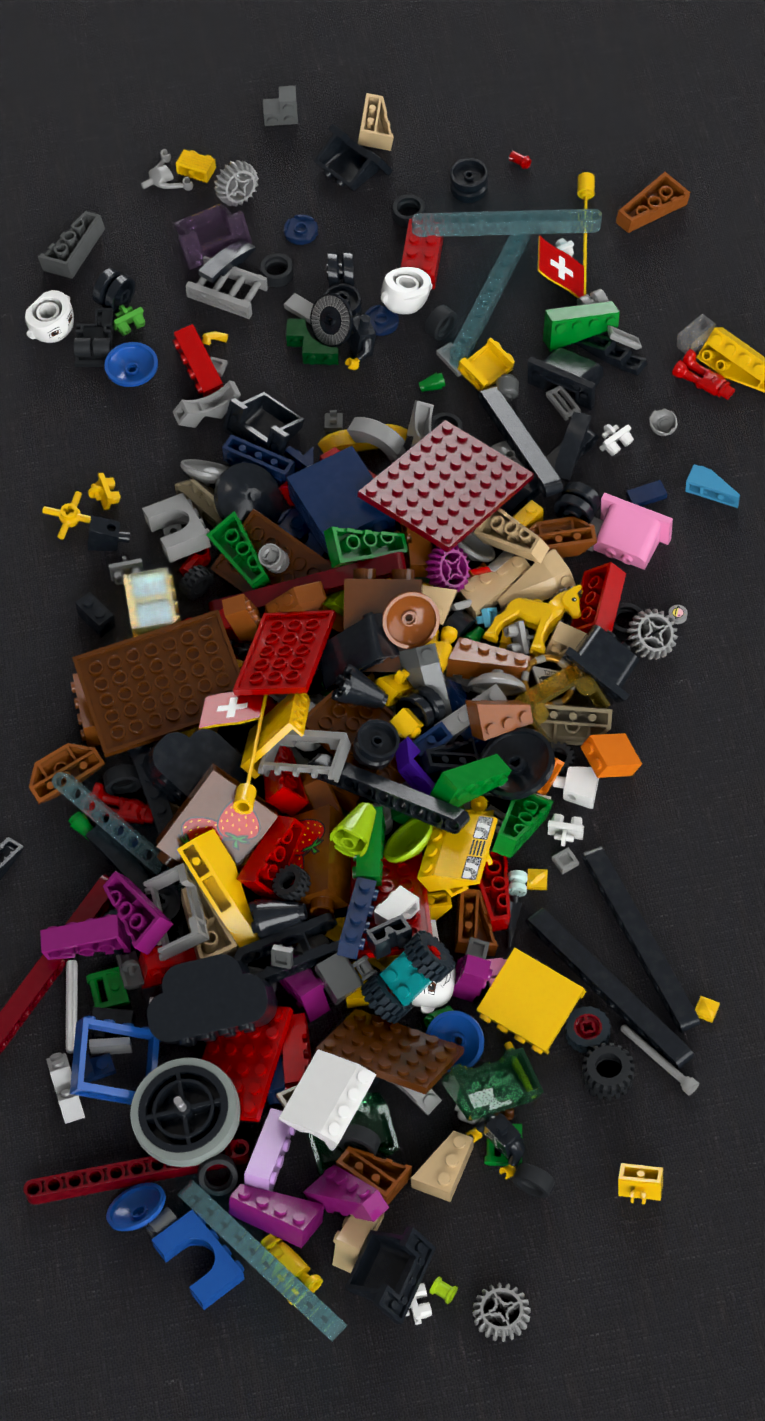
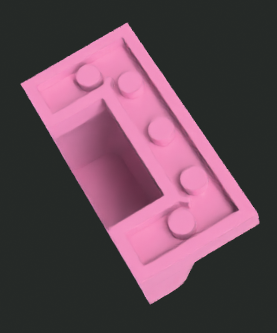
M603 494L601 498L600 519L604 521L598 533L594 551L645 570L659 542L666 545L670 543L673 518L610 494Z

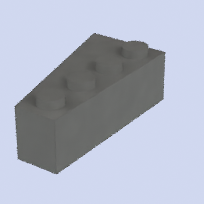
M85 211L71 225L69 231L63 232L60 235V239L48 247L49 250L45 254L41 253L38 259L43 271L73 279L105 230L101 215Z

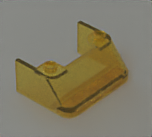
M575 666L565 667L515 698V700L530 704L533 723L526 725V728L538 731L548 741L550 740L540 726L549 716L548 709L544 705L546 702L575 686L579 693L589 696L597 708L607 709L610 703L595 680Z

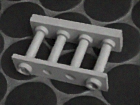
M204 256V258H203L204 265H205L211 258ZM235 266L224 277L221 275L212 289L204 287L207 279L200 277L197 283L188 281L185 286L188 298L250 319L252 316L250 302L258 289L268 290L266 277ZM227 278L236 280L228 294L219 292ZM243 283L252 286L244 300L235 298Z

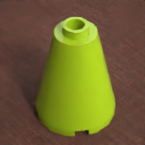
M365 802L358 804L332 830L330 841H334L336 850L349 857H354L355 855L362 857L367 852L376 817V810L372 804Z

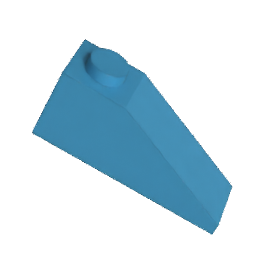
M693 465L686 481L685 492L738 508L739 493L711 469Z

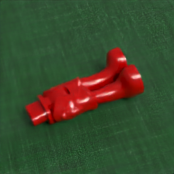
M692 349L687 351L683 361H678L672 370L673 376L693 382L698 389H703L719 398L722 396L728 400L735 392V389L730 386V382H727L726 378L721 374L700 365L696 361V352ZM693 372H695V373H697V374L703 376V378L697 376V375L694 374Z
M95 783L92 799L88 800L86 806V816H109L117 820L136 824H144V822L153 823L154 819L149 805L144 804L143 801L138 799L110 795L105 792L102 783ZM100 803L118 806L119 809L107 807Z

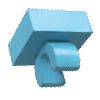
M497 607L481 609L482 616L476 617L477 625L484 624L485 628H489L493 623L494 617L497 616Z

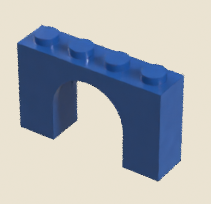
M192 1209L154 1237L152 1244L165 1262H168L190 1246H203L214 1254L215 1261L212 1269L189 1287L191 1295L202 1309L205 1310L245 1279L243 1274L245 1269L238 1260L234 1261L232 1259V1253L225 1244L222 1246L219 1243L217 1233L213 1229L209 1230L205 1224L207 1222L200 1213L196 1214Z

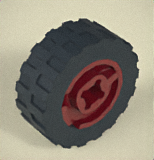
M583 1006L575 1009L566 1020L565 1037L568 1040V1044L580 1053H587L589 1050L593 1051V1047L597 1045L599 1048L601 1043L607 1045L611 1029L609 1018L600 1009L593 1008L592 1006Z

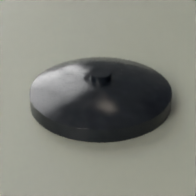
M252 463L235 464L226 469L219 476L215 484L214 503L222 521L235 511L243 524L251 511L255 509L275 524L278 522L283 507L282 494L276 480L264 468Z
M516 728L513 731L494 737L486 744L479 759L498 754L512 770L507 777L508 781L504 785L489 791L493 796L505 800L526 798L539 791L550 779L555 766V755L549 741L538 731L529 728Z

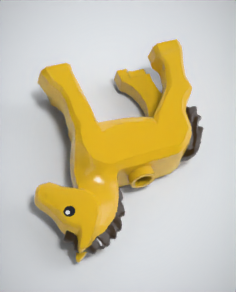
M569 586L568 588L560 589L550 599L549 603H544L540 599L531 600L527 598H516L501 607L497 616L494 617L493 623L483 634V639L497 643L498 635L502 630L499 648L507 650V645L512 644V637L506 638L503 628L517 621H524V626L536 630L529 655L534 658L545 654V642L550 633L556 628L565 611L573 619L581 617L580 598L583 597L582 586Z

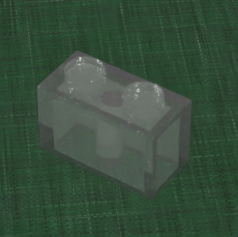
M701 314L678 333L677 348L685 354L689 349L697 352L709 338L715 328V323Z

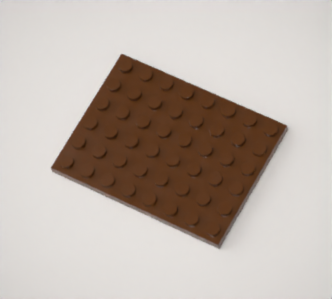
M219 610L72 657L105 758L160 740L169 733H182L199 727L205 697L233 692L240 673V668Z

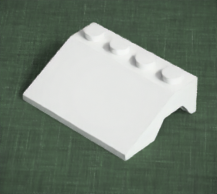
M318 1049L282 1111L279 1120L299 1132L311 1133L318 1137L333 1151L340 1142L377 1074L355 1062Z

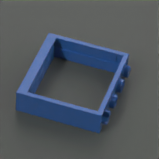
M84 1016L76 1022L70 1094L131 1105L136 1091L84 1082L88 1029L148 1040L146 1076L158 1066L160 1040L151 1033L149 1027L139 1028L134 1027L132 1023L118 1024L110 1019L102 1021L96 1020L94 1016Z

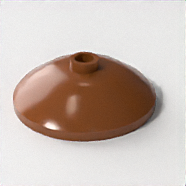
M408 591L395 596L386 605L382 615V627L388 639L396 646L405 649L426 645L436 635L440 625V614L434 601L427 595L416 591ZM411 614V618L406 620V615Z

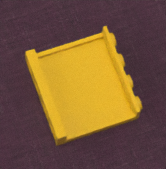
M307 693L288 694L263 717L252 771L254 779L260 775L258 774V767L262 756L292 729L301 737L304 735L311 700ZM258 723L249 730L241 762V768L247 773Z
M514 947L476 1010L480 1014L479 1018L485 1022L490 1023L493 1021L498 1024L497 1029L506 1034L508 1031L515 1035L514 1039L522 1044L528 1042L532 1045L531 1049L535 1052L549 1054L550 1046L580 998H583L586 991L580 985Z

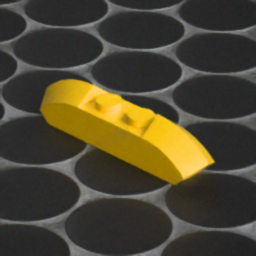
M385 424L406 441L407 429L398 425ZM347 430L331 433L323 437L318 443L323 453L334 447L342 451L353 446L356 452L378 448L368 443H355Z

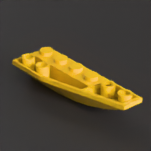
M715 327L696 358L721 374L724 378L765 393V357L723 327Z
M212 829L177 849L239 948L260 940L258 934L252 931L251 922L254 920L242 883L236 879L239 874L235 862L215 830Z

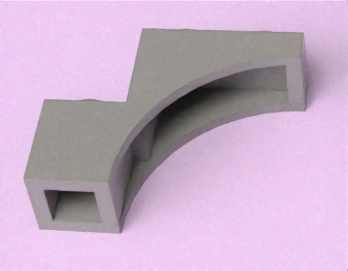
M228 381L221 389L209 396L196 400H181L173 410V414L178 425L196 428L205 416L222 419L227 413L230 400L238 399L241 394L235 382Z
M415 400L406 435L413 437L411 448L431 432L434 405Z
M66 1053L52 1054L46 1060L65 1124L85 1118L79 1096L70 1094L72 1072Z

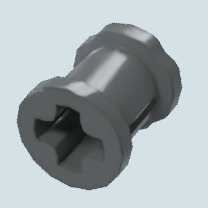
M367 955L352 964L360 973L362 982L378 972L369 963Z

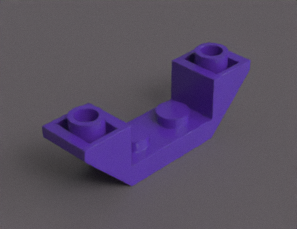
M407 737L399 743L398 750L395 753L398 772L413 789L430 795L435 783L414 760L421 751Z

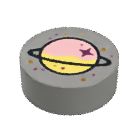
M682 605L672 606L668 613L670 615L669 620L674 621V624L684 623L687 619V609Z

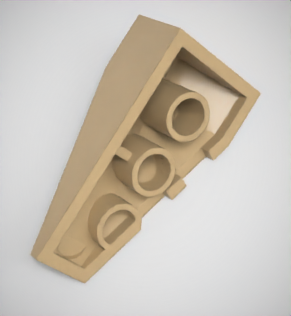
M552 549L546 553L541 564L534 562L497 600L500 608L516 598L540 599L544 601L553 597L560 589L568 588L569 586L574 587L576 584L569 567L558 552Z

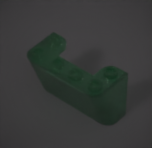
M523 1047L516 1050L515 1048H510L504 1052V1056L497 1060V1062H485L475 1069L457 1064L450 1068V1072L444 1076L442 1085L468 1121L527 1104L537 1099L544 1092Z

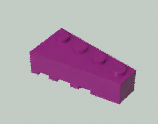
M115 871L103 885V888L112 905L116 908L117 915L123 922L127 935L131 937L134 948L148 955L173 923L129 878Z
M108 914L98 919L89 918L78 923L70 922L59 927L51 926L45 930H40L41 952L48 960L75 958V954L93 956L94 952L100 951L105 952L106 955L114 954V950L121 949L124 950V953L131 952L130 936L127 935L125 926L118 915Z
M336 1165L326 1169L324 1174L304 1191L309 1201L324 1204L326 1212L334 1213L336 1211L340 1212L342 1216L353 1215L357 1219L374 1222L389 1208L378 1189Z
M240 1184L230 1196L229 1215L299 1248L305 1245L323 1222L324 1204L244 1184Z

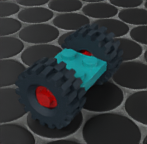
M419 930L405 944V951L383 972L378 971L372 975L361 987V993L365 996V1002L369 1003L368 1006L375 1010V1014H379L383 1020L386 1019L389 1023H397L412 1009V1001L434 981L436 983L441 982L455 968V961H453V956L449 954L450 951L444 947L442 942L438 941L437 937H433L431 933H427L425 930Z

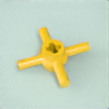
M79 491L75 492L71 503L64 504L61 509L43 507L44 514L58 516L62 522L57 536L61 540L65 538L68 528L76 526L79 521L90 523L91 516L81 514L77 508L82 493Z

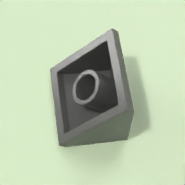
M337 953L320 962L315 967L314 972L316 976L324 983V989L335 1006L364 985L347 957L337 955Z

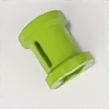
M439 1276L431 1286L429 1293L438 1295L445 1300V1303L449 1304L454 1298L458 1287L450 1286L442 1281V1278Z

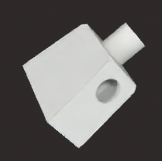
M568 767L566 777L557 776L553 782V787L564 789V800L593 809L599 778H597L592 767Z

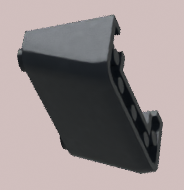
M369 612L363 615V619L331 639L328 638L320 658L322 683L326 691L336 688V685H334L335 678L338 674L342 675L347 663L364 672L376 664L383 663L386 658L394 659L400 655L397 646L388 639L383 630L382 613L373 614V612Z

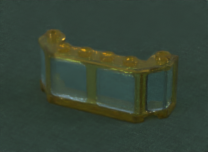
M167 567L123 575L133 637L181 622L180 615H176V613H179L177 601L173 602L174 599H177L175 588H171V586H174L172 574L168 575Z

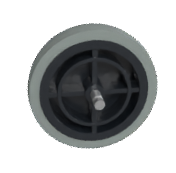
M180 1058L158 1066L143 1079L134 1094L130 1117L136 1139L149 1155L161 1163L170 1166L190 1167L202 1164L206 1160L220 1154L228 1146L237 1131L241 1108L238 1093L233 1082L219 1067L198 1058Z

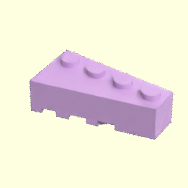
M271 1108L244 1173V1185L273 1192L280 1168H282L285 1153L288 1152L290 1147L291 1135L294 1136L296 1129L279 1120L282 1113L280 1110Z

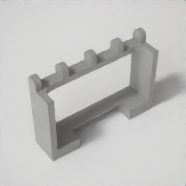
M292 729L262 756L258 767V774H264L265 777H269L271 770H274L275 775H280L281 771L293 772L294 777H298L300 772L311 773L312 778H317L318 774H327L328 779L338 782L351 747L348 735L345 732L305 730L304 735L301 737ZM296 741L327 743L331 750H336L331 767L276 763L274 760L280 746L294 747Z
M185 863L143 882L144 886L147 887L145 888V894L152 895V903L163 913L158 890L180 880V883L186 886L192 917L188 918L191 933L169 943L166 932L157 943V945H162V947L158 948L160 961H165L209 940L197 881Z

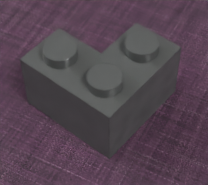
M296 85L279 86V98L263 99L265 126L298 124Z

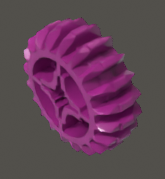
M458 545L449 552L444 551L438 546L432 549V553L428 555L429 560L426 561L428 567L424 569L428 571L426 577L430 578L429 584L433 585V587L458 590L457 593L465 589L464 585L468 584L467 578L470 577L468 571L471 569L468 567L470 561L466 560L468 554L463 553V549L459 548Z

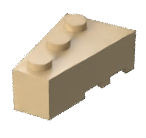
M366 93L358 144L391 151L394 137L393 133H391L390 121L387 118L383 96Z
M453 1131L411 1177V1188L451 1202L474 1148L473 1137Z
M385 1212L374 1222L357 1219L353 1215L345 1217L342 1230H338L333 1239L335 1243L333 1266L349 1273L352 1272L370 1230H378Z

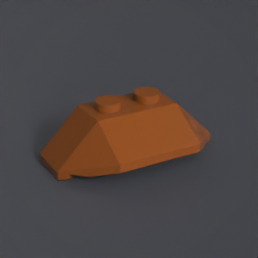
M574 516L539 521L529 528L549 547L548 551L555 549L561 558L578 556L597 543L594 525L588 524Z
M317 581L291 588L267 603L264 613L320 611L322 604L327 599L322 582Z
M67 743L34 763L29 790L38 804L52 800L88 779L104 766L105 762L95 747Z
M300 772L309 804L301 809L299 814L327 805L333 806L342 814V809L331 784L312 778L308 773Z

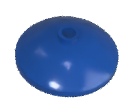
M138 342L123 343L108 353L104 364L105 372L108 378L115 384L124 387H135L148 382L155 375L158 368V359L155 352L145 344Z
M447 1011L436 1016L429 1024L426 1034L437 1036L440 1039L454 1042L464 1047V1054L447 1072L457 1073L466 1071L479 1061L484 1050V1034L479 1023L471 1015L462 1011ZM458 1037H460V1038L462 1039V1043H461V1044H458V1043H457V1038H458Z
M142 1183L125 1190L114 1199L107 1210L106 1218L109 1225L117 1231H134L146 1226L162 1211L166 1200L165 1192L160 1185L155 1183Z

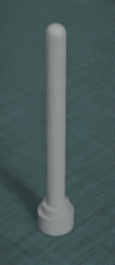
M627 1025L621 1026V1032L681 1083L682 1090L687 1095H691L699 1086L698 1081L693 1077L684 1076Z

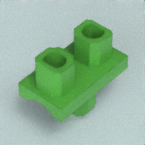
M120 305V312L115 314L117 319L113 320L114 330H118L122 336L131 332L128 324L132 322L137 329L145 325L142 307L133 310L131 306L125 308L124 305Z

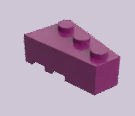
M311 968L279 981L288 994L291 993L297 999V1006L299 1008L304 1007L310 1023L330 1010L323 991L325 985L319 977L317 979L314 977L315 975Z
M469 954L457 959L455 968L456 979L452 996L473 1002L476 996H480L482 988H485L487 981H490L493 970L490 969L491 961Z

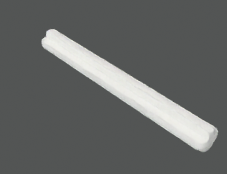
M68 960L66 962V1052L69 1054L74 1052L77 1022L78 963L76 960Z

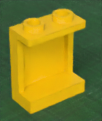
M490 337L487 344L471 357L461 359L457 370L480 391L491 387L499 377L512 371L515 361L511 354L506 353L502 349L499 342L494 341Z

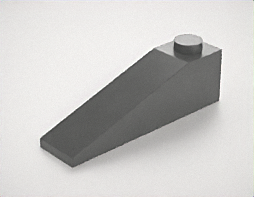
M436 643L399 651L402 670L405 668L410 672L407 679L414 689L419 686L432 688L439 694L444 703V718L452 714Z

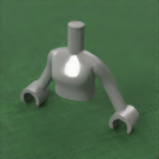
M166 149L161 150V160L156 167L149 170L150 179L141 183L143 189L153 184L163 189L184 188L190 191L193 188V182H190L189 177L183 178V183H167L174 178L170 169L164 165V163L171 160V155L168 154Z

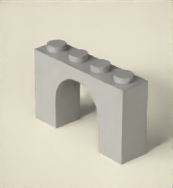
M183 493L142 508L145 521L151 532L173 524L186 525L180 531L160 538L164 554L169 562L211 547L210 540L206 536L210 532L209 529L205 527L203 519H199V514L196 508L193 509L191 500L186 499Z
M495 684L472 699V701L507 700L498 685ZM466 704L441 720L453 735V738L445 746L452 745L456 738L470 726Z

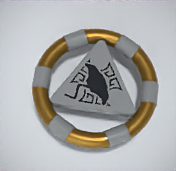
M543 654L534 657L528 662L527 670H524L521 676V681L526 686L524 694L533 704L564 705L570 700L575 691L576 678L573 669L566 661L555 655ZM550 661L557 663L566 672L536 667L535 665ZM531 669L543 700L539 699L529 688L528 680ZM568 677L569 682L565 695L560 699L548 702L547 700Z

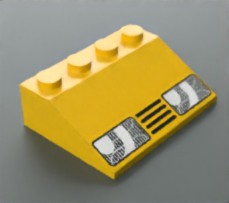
M469 814V822L457 834L433 826L432 835L427 843L417 879L429 892L480 884L498 821L496 817Z

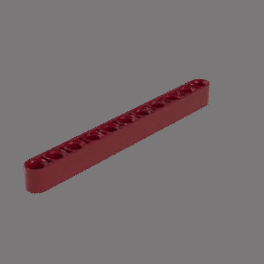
M395 552L243 593L262 612L267 603L296 586L321 581L325 594L344 590V579H353V569H376V579L391 578L392 569L407 568L403 552ZM243 593L209 602V611L223 609L222 600Z
M104 874L99 878L67 923L83 922L89 918H102L112 904L103 888V885L110 878L109 876ZM42 955L0 1011V1054L66 966V962L71 960V958L48 960Z
M243 1139L231 1140L228 1146L221 1152L232 1158L236 1166L247 1163L251 1155L249 1145ZM239 1149L245 1150L243 1154H236V1151ZM152 1156L31 1179L25 1183L23 1190L27 1201L37 1205L142 1183L198 1173L199 1165L175 1167L161 1163ZM216 1164L209 1167L207 1171L227 1168V1166ZM157 1165L163 1166L161 1170H154V1167ZM137 1169L142 1170L140 1174H133ZM116 1173L122 1174L119 1178H112ZM96 1177L101 1178L99 1182H91ZM75 1181L80 1182V1184L76 1187L71 1186V1184ZM54 1185L60 1186L55 1191L50 1190ZM34 1189L39 1190L38 1193L34 1195L30 1194V1192Z

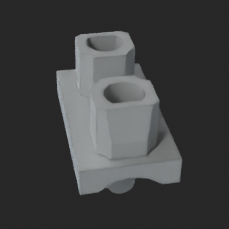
M517 621L503 628L504 636L506 638L512 637L513 641L512 644L507 645V650L525 655L530 654V641H533L535 635H529L528 629H525L524 621Z

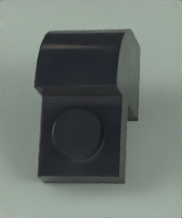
M463 610L455 611L443 625V627L451 626L458 632L457 639L451 644L452 648H454L458 638L469 633L476 622V619Z

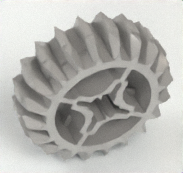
M236 160L235 163L230 161V165H225L224 170L220 169V175H216L218 180L214 181L216 195L220 201L229 206L237 207L238 204L243 205V201L248 202V198L253 197L252 193L257 192L255 189L258 186L256 181L259 179L257 172L253 166L245 161Z
M646 609L645 612L640 611L638 615L633 616V621L628 624L631 628L627 632L631 636L627 640L633 641L630 647H636L635 653L641 652V657L647 655V659L651 660L654 657L657 660L660 656L665 657L667 653L672 652V647L676 645L673 640H676L678 636L674 634L677 628L672 627L675 622L669 621L670 615L664 617V611L658 613L657 609L652 611ZM657 631L654 636L647 637L651 632Z
M498 1283L497 1289L490 1285V1292L483 1289V1296L477 1295L476 1300L478 1302L473 1304L475 1311L472 1312L473 1317L476 1318L474 1324L480 1325L479 1332L486 1331V1338L492 1334L494 1341L500 1336L502 1342L506 1340V1336L513 1340L514 1333L520 1336L521 1329L525 1330L527 1328L525 1322L530 1321L528 1314L531 1313V1308L527 1307L529 1301L524 1299L525 1294L523 1292L517 1294V1287L510 1290V1284L502 1288V1284ZM501 1298L508 1299L512 1302H504L501 1300ZM493 1301L494 1307L489 1310V1313L484 1314L486 1306ZM498 1306L500 1310H502V1312L505 1313V1318L500 1312H498ZM519 1311L518 1318L510 1324L509 1317L514 1315V1312ZM493 1322H498V1323H500L502 1326H496V1325H493L492 1323H493Z

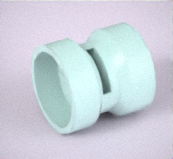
M521 870L510 871L508 873L510 882L508 886L509 895L525 896L527 893L525 883L528 880V874Z

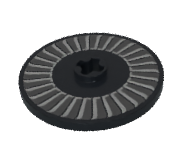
M337 294L322 295L315 301L311 310V329L315 338L322 345L328 347L341 346L348 340L353 329L351 308L347 301Z

